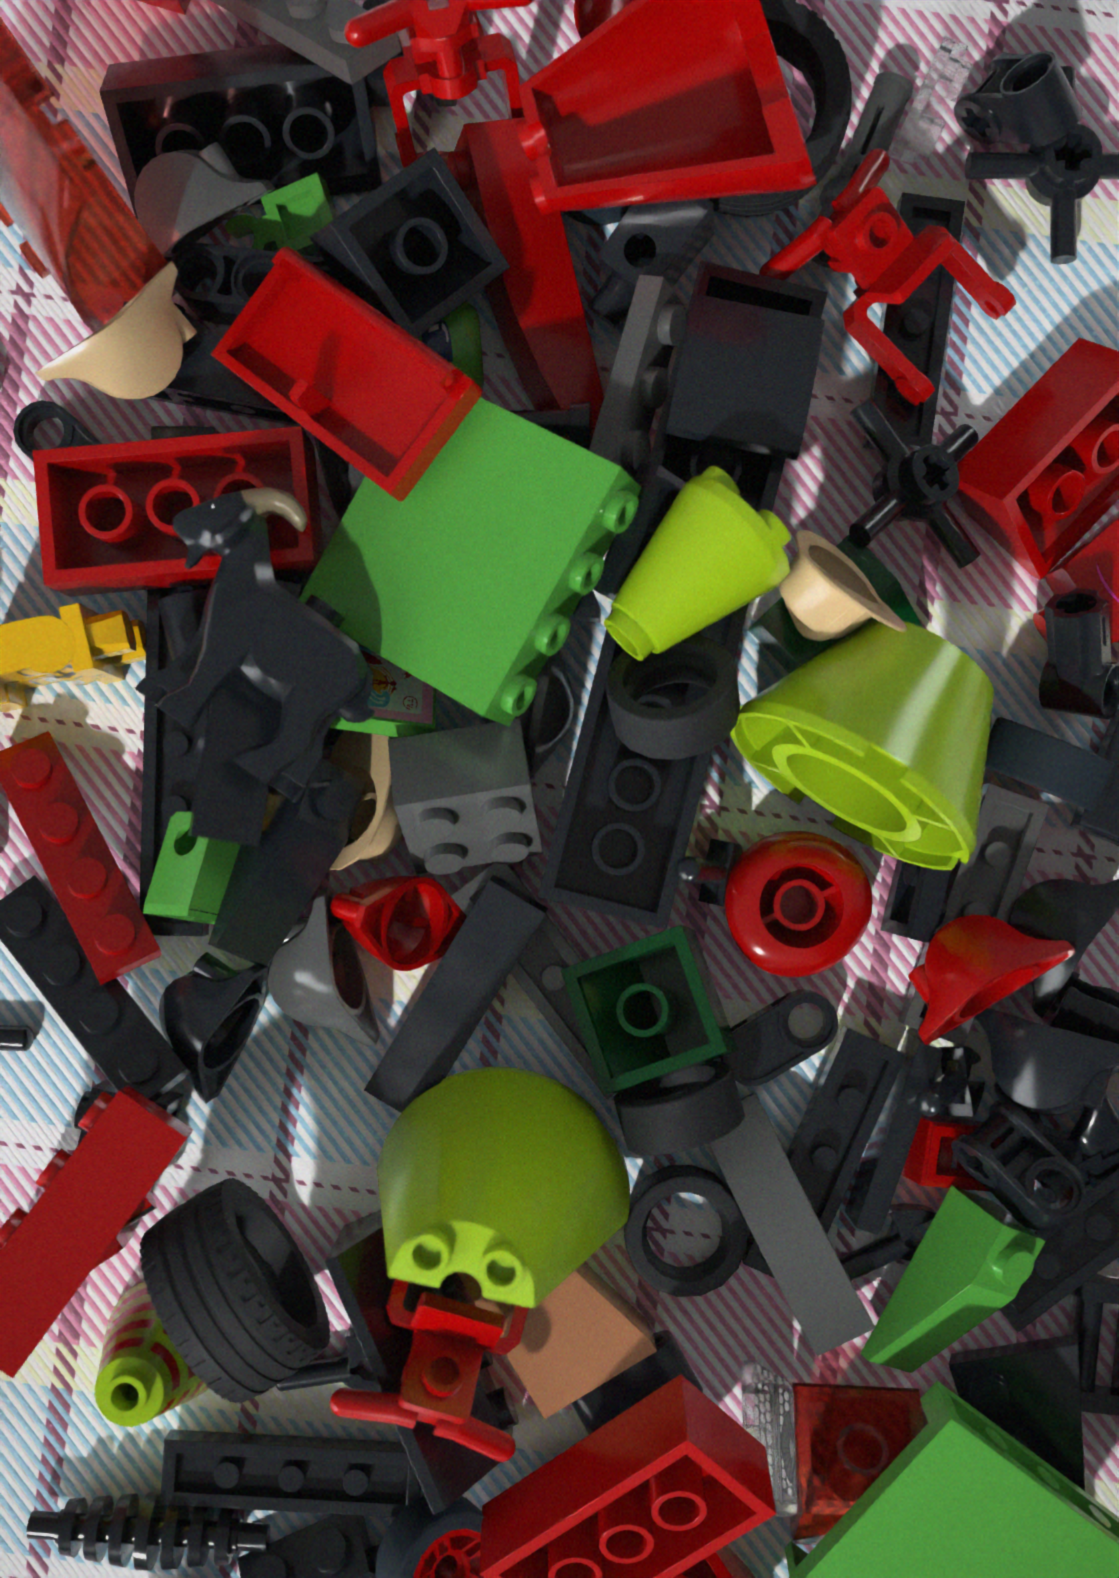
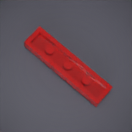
M50 731L1 750L0 784L100 985L162 956L161 949Z

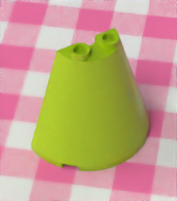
M482 1067L462 1071L444 1078L441 1083L430 1088L419 1097L416 1096L403 1110L389 1131L381 1149L376 1168L388 1277L439 1288L442 1280L448 1274L455 1271L466 1272L473 1275L479 1281L482 1287L483 1298L535 1308L628 1221L630 1183L627 1166L617 1139H612L606 1127L595 1115L596 1109L582 1096L559 1081L537 1072L513 1067Z

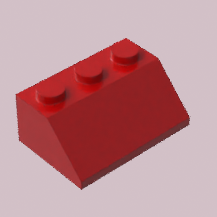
M1080 337L957 464L959 487L956 493L967 514L1030 575L1039 580L1045 577L1119 499V351Z

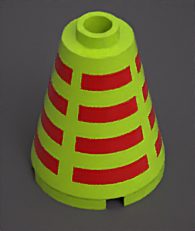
M145 1282L131 1287L115 1305L108 1320L95 1382L94 1396L98 1409L107 1420L123 1427L142 1425L198 1397L209 1389L194 1374L190 1366L186 1364L168 1337L169 1335L163 1328L162 1322L156 1314L155 1307L152 1305Z

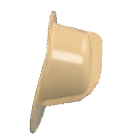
M799 530L794 540L798 551L789 564L790 572L779 584V589L796 629L804 637L815 641L839 639L847 636L872 618L897 631L905 632L907 630L906 624L878 597L866 576L852 560L823 537L808 530Z
M344 730L333 747L329 762L365 781V786L348 841L330 870H342L356 861H366L376 865L383 864L387 860L389 853L399 844L403 836L393 804L388 739H391L390 736Z

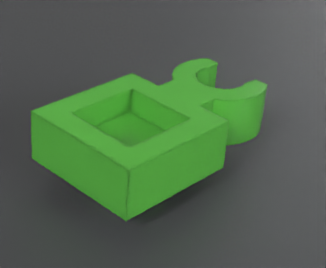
M315 173L263 196L261 201L266 215L257 219L251 215H237L225 224V228L236 239L243 238L248 234H254V243L250 249L266 251L278 249L279 251L281 248L289 246L301 255L310 256L317 253L318 250L309 237L338 216L326 181L318 173Z

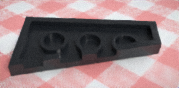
M1078 1333L952 1353L949 1360V1368L958 1396L1086 1492Z

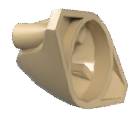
M172 261L159 271L103 327L36 371L35 374L43 381L68 378L83 381L109 396L120 399H143L165 389L173 381L181 366L183 344L197 333L195 328L172 301L174 282L178 275V270Z

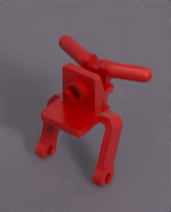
M392 0L357 15L346 23L344 30L346 40L356 48H363L398 33L403 56L390 59L383 71V76L397 132L394 135L403 169L417 159L403 101L404 94L421 89L423 95L433 93L439 99L456 100L472 93L477 88L478 81L487 79V72L501 69L508 118L525 117L518 91V86H520L518 65L511 42L500 32L484 36L476 11L525 7L534 0Z
M875 148L867 153L845 188L831 202L834 212L828 218L819 215L806 230L764 263L759 270V275L785 281L819 252L824 250L831 257L827 263L833 272L851 273L855 278L854 282L857 288L853 293L857 298L843 312L845 330L895 381L896 387L903 397L917 406L920 402L924 403L935 392V387L869 319L867 309L875 302L888 304L903 303L940 263L991 318L997 320L1001 315L1005 316L1017 302L1010 290L1001 283L994 281L945 227L927 225L913 236L883 189L877 186L889 168L890 157L884 149Z
M394 1278L386 1305L391 1324L414 1330L411 1352L400 1380L403 1381L400 1394L342 1387L331 1395L330 1408L332 1412L339 1417L392 1423L411 1429L414 1428L416 1420L434 1425L433 1435L453 1440L498 1462L510 1460L516 1450L513 1437L470 1416L483 1352L487 1351L503 1356L520 1344L529 1307L511 1305L503 1337L500 1338L506 1322L505 1315L431 1293H422L414 1312H410L403 1307L409 1281Z

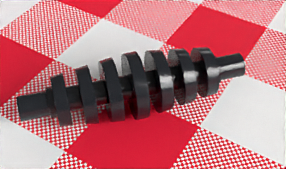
M148 1492L142 1501L140 1510L137 1493L122 1494L116 1503L115 1509L112 1496L106 1495L96 1496L90 1505L89 1511L85 1497L70 1498L64 1509H61L60 1512L33 1510L27 1524V1538L55 1540V1543L58 1544L59 1554L72 1558L78 1555L83 1543L84 1559L97 1563L103 1560L108 1549L110 1565L122 1568L127 1567L133 1554L134 1568L139 1571H151L156 1564L160 1551L161 1569L170 1570L177 1569L180 1566L185 1548H187V1565L189 1568L203 1567L206 1564L210 1549H214L215 1566L229 1565L233 1555L238 1554L239 1551L267 1552L270 1542L271 1525L267 1523L243 1522L242 1518H238V1509L221 1508L218 1521H214V1507L195 1506L192 1517L189 1519V1506L168 1504L164 1517V1505H160L161 1493Z

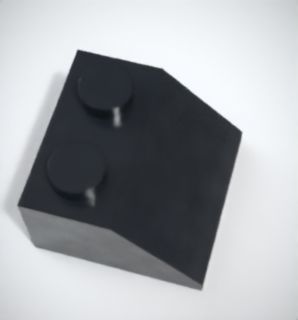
M435 147L309 237L342 285L415 338H418L510 268L509 263Z

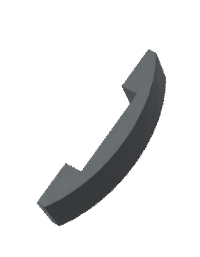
M754 1092L741 1099L745 1118L739 1127L709 1144L778 1286L816 1355L819 1356L875 1329V1325L786 1155L785 1148L757 1093Z

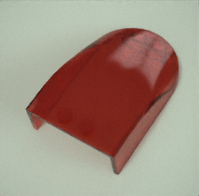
M0 17V219L8 228L13 224L18 226L26 238V241L18 245L25 258L42 279L51 274L81 320L94 333L123 308L124 301L129 302L168 262L93 157L67 117L53 125L43 112L40 105L55 96V94ZM174 289L172 297L177 294V292Z

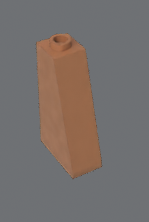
M584 1262L535 1308H529L520 1344L506 1354L543 1418L546 1419L657 1350L653 1329L648 1320ZM456 1271L477 1307L506 1316L504 1331L500 1337L502 1338L512 1304L483 1298L482 1287L479 1281L469 1273Z

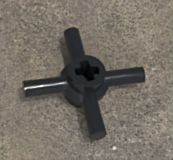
M1061 66L1076 95L1075 68ZM1077 124L1059 140L1045 146L1036 147L1031 145L1027 152H969L965 163L966 179L1025 180L1030 196L1038 203L1050 207V262L1053 264H1068L1077 259L1076 202L1085 198L1099 180H1119V152H1102L1101 142L1095 132L1084 125Z
M868 397L854 407L849 414L884 464L872 482V495L875 503L850 525L849 535L851 539L860 546H867L893 521H926L959 569L976 560L981 553L946 504L947 500L955 495L959 487V471L956 463L978 443L979 436L977 431L968 424H962L939 445L905 446L871 397Z

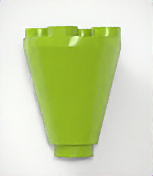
M710 466L702 475L693 476L683 486L611 604L613 612L603 623L615 641L637 660L642 661L651 652L660 654L776 588L790 572L788 557L783 547L791 540V535L783 522L772 512L761 509L756 513L740 497L739 490L734 481L720 468Z

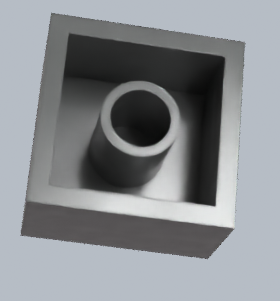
M520 718L514 719L510 727L498 722L388 739L394 809L416 875L425 873L446 875L454 873L462 867L492 862L513 864L526 857L543 854Z

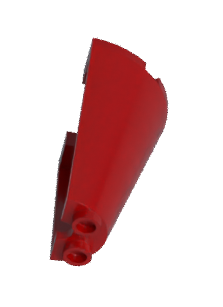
M634 0L518 86L525 117L516 121V129L530 162L536 161L538 172L529 176V183L536 204L543 216L562 211L804 190L817 184L760 0Z

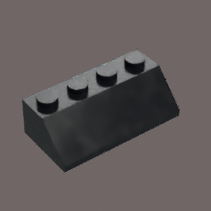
M282 43L109 64L99 93L136 220H139L135 209L134 197L136 182L142 169L151 159L177 150H203L216 142L220 144L238 175L257 180L267 179L275 187L273 191L315 173H318L326 181L330 195L371 191L383 184L374 108L366 76L351 85ZM261 198L251 205L262 204Z
M380 1209L344 1225L324 1262L380 1392L400 1394L403 1382L400 1380L411 1352L414 1330L391 1324L386 1310L394 1278L388 1277ZM455 1271L448 1274L442 1280L439 1288L409 1281L403 1307L407 1311L414 1312L422 1293H431L466 1304L468 1302L461 1279ZM484 1351L470 1416L512 1436L513 1426L519 1424L517 1411L507 1388L503 1386L496 1389L487 1368L493 1365L491 1352ZM416 1420L413 1429L394 1424L433 1515L447 1509L500 1463L453 1440L433 1435L434 1425Z

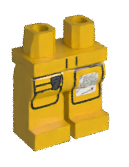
M80 603L59 607L61 619L48 615L1 624L0 712L5 713L28 707L25 690L61 681L74 685H88L95 681L109 684L124 680L122 665L146 660V628L144 622L139 619L130 620L128 613L122 609L99 614Z

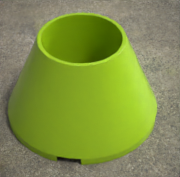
M871 619L740 707L737 725L730 732L734 744L763 778L794 803L799 805L805 796L836 815L830 825L832 828L898 860L935 870H953L959 859H961L962 863L967 864L976 847L994 689L990 679L981 667L958 647L931 631L905 621L903 622L906 624L907 630L901 632L877 619Z

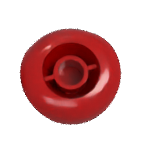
M794 830L771 834L748 847L738 858L731 870L725 894L726 919L736 945L753 964L771 974L784 977L814 975L833 967L843 960L857 945L866 931L873 904L868 877L862 865L848 849L826 836L813 832Z

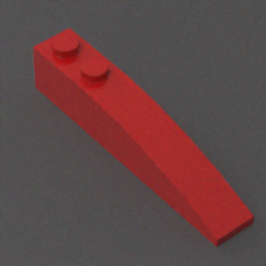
M522 118L466 123L463 125L454 151H450L448 154L447 166L510 265L509 269L484 287L500 336L534 409H569L570 402H591L594 435L604 395L561 212H554L543 216L536 204L529 183V176L538 172L536 161L530 162L516 129V121ZM560 436L570 441V436Z

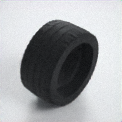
M760 0L777 56H780L802 72L813 91L816 114L811 133L804 143L816 183L818 184L827 174L839 153L850 119L852 86L846 55L840 41L835 38V33L828 27L827 22L820 19L815 11H811L803 3L799 4L796 0ZM816 185L804 190L707 199L713 203V211L720 212L721 214H732L734 217H750L752 215L759 217L772 214L777 210L781 211L793 205L807 195Z
M228 1178L218 1182L164 1215L143 1234L142 1241L140 1242L141 1248L139 1249L141 1254V1270L156 1314L169 1335L168 1337L186 1364L190 1366L194 1374L209 1389H212L216 1395H220L222 1399L240 1404L259 1396L309 1364L328 1347L331 1336L330 1322L314 1275L298 1245L285 1228V1225L256 1191L252 1190L250 1186H247L246 1183L235 1178Z

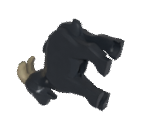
M272 487L254 488L220 495L182 510L173 518V530L187 544L188 556L184 567L191 569L210 552L220 555L222 559L207 594L201 623L193 639L180 656L167 668L149 673L134 689L154 702L159 709L180 724L192 730L221 688L233 676L240 673L264 693L281 702L282 710L279 730L267 743L248 747L240 751L233 761L296 803L302 796L310 776L322 758L324 737L331 723L338 716L347 722L362 723L373 718L375 711L370 709L367 704L373 687V672L363 657L357 643L338 629L345 620L339 612L313 594L304 604L276 583L266 518L269 514L284 517L299 531L305 530L307 518L304 508L291 494Z

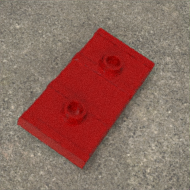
M285 246L271 260L275 265L211 355L389 495L402 502L479 400L483 390L453 364L289 246Z

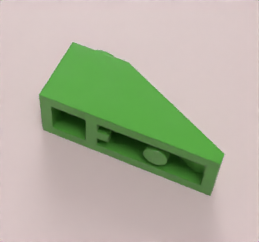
M951 1185L860 1354L869 1362L909 1373L914 1372L1012 1301L1022 1284L1031 1275L1034 1262L1046 1241L1030 1228H1026L1016 1221L1010 1213L994 1201Z

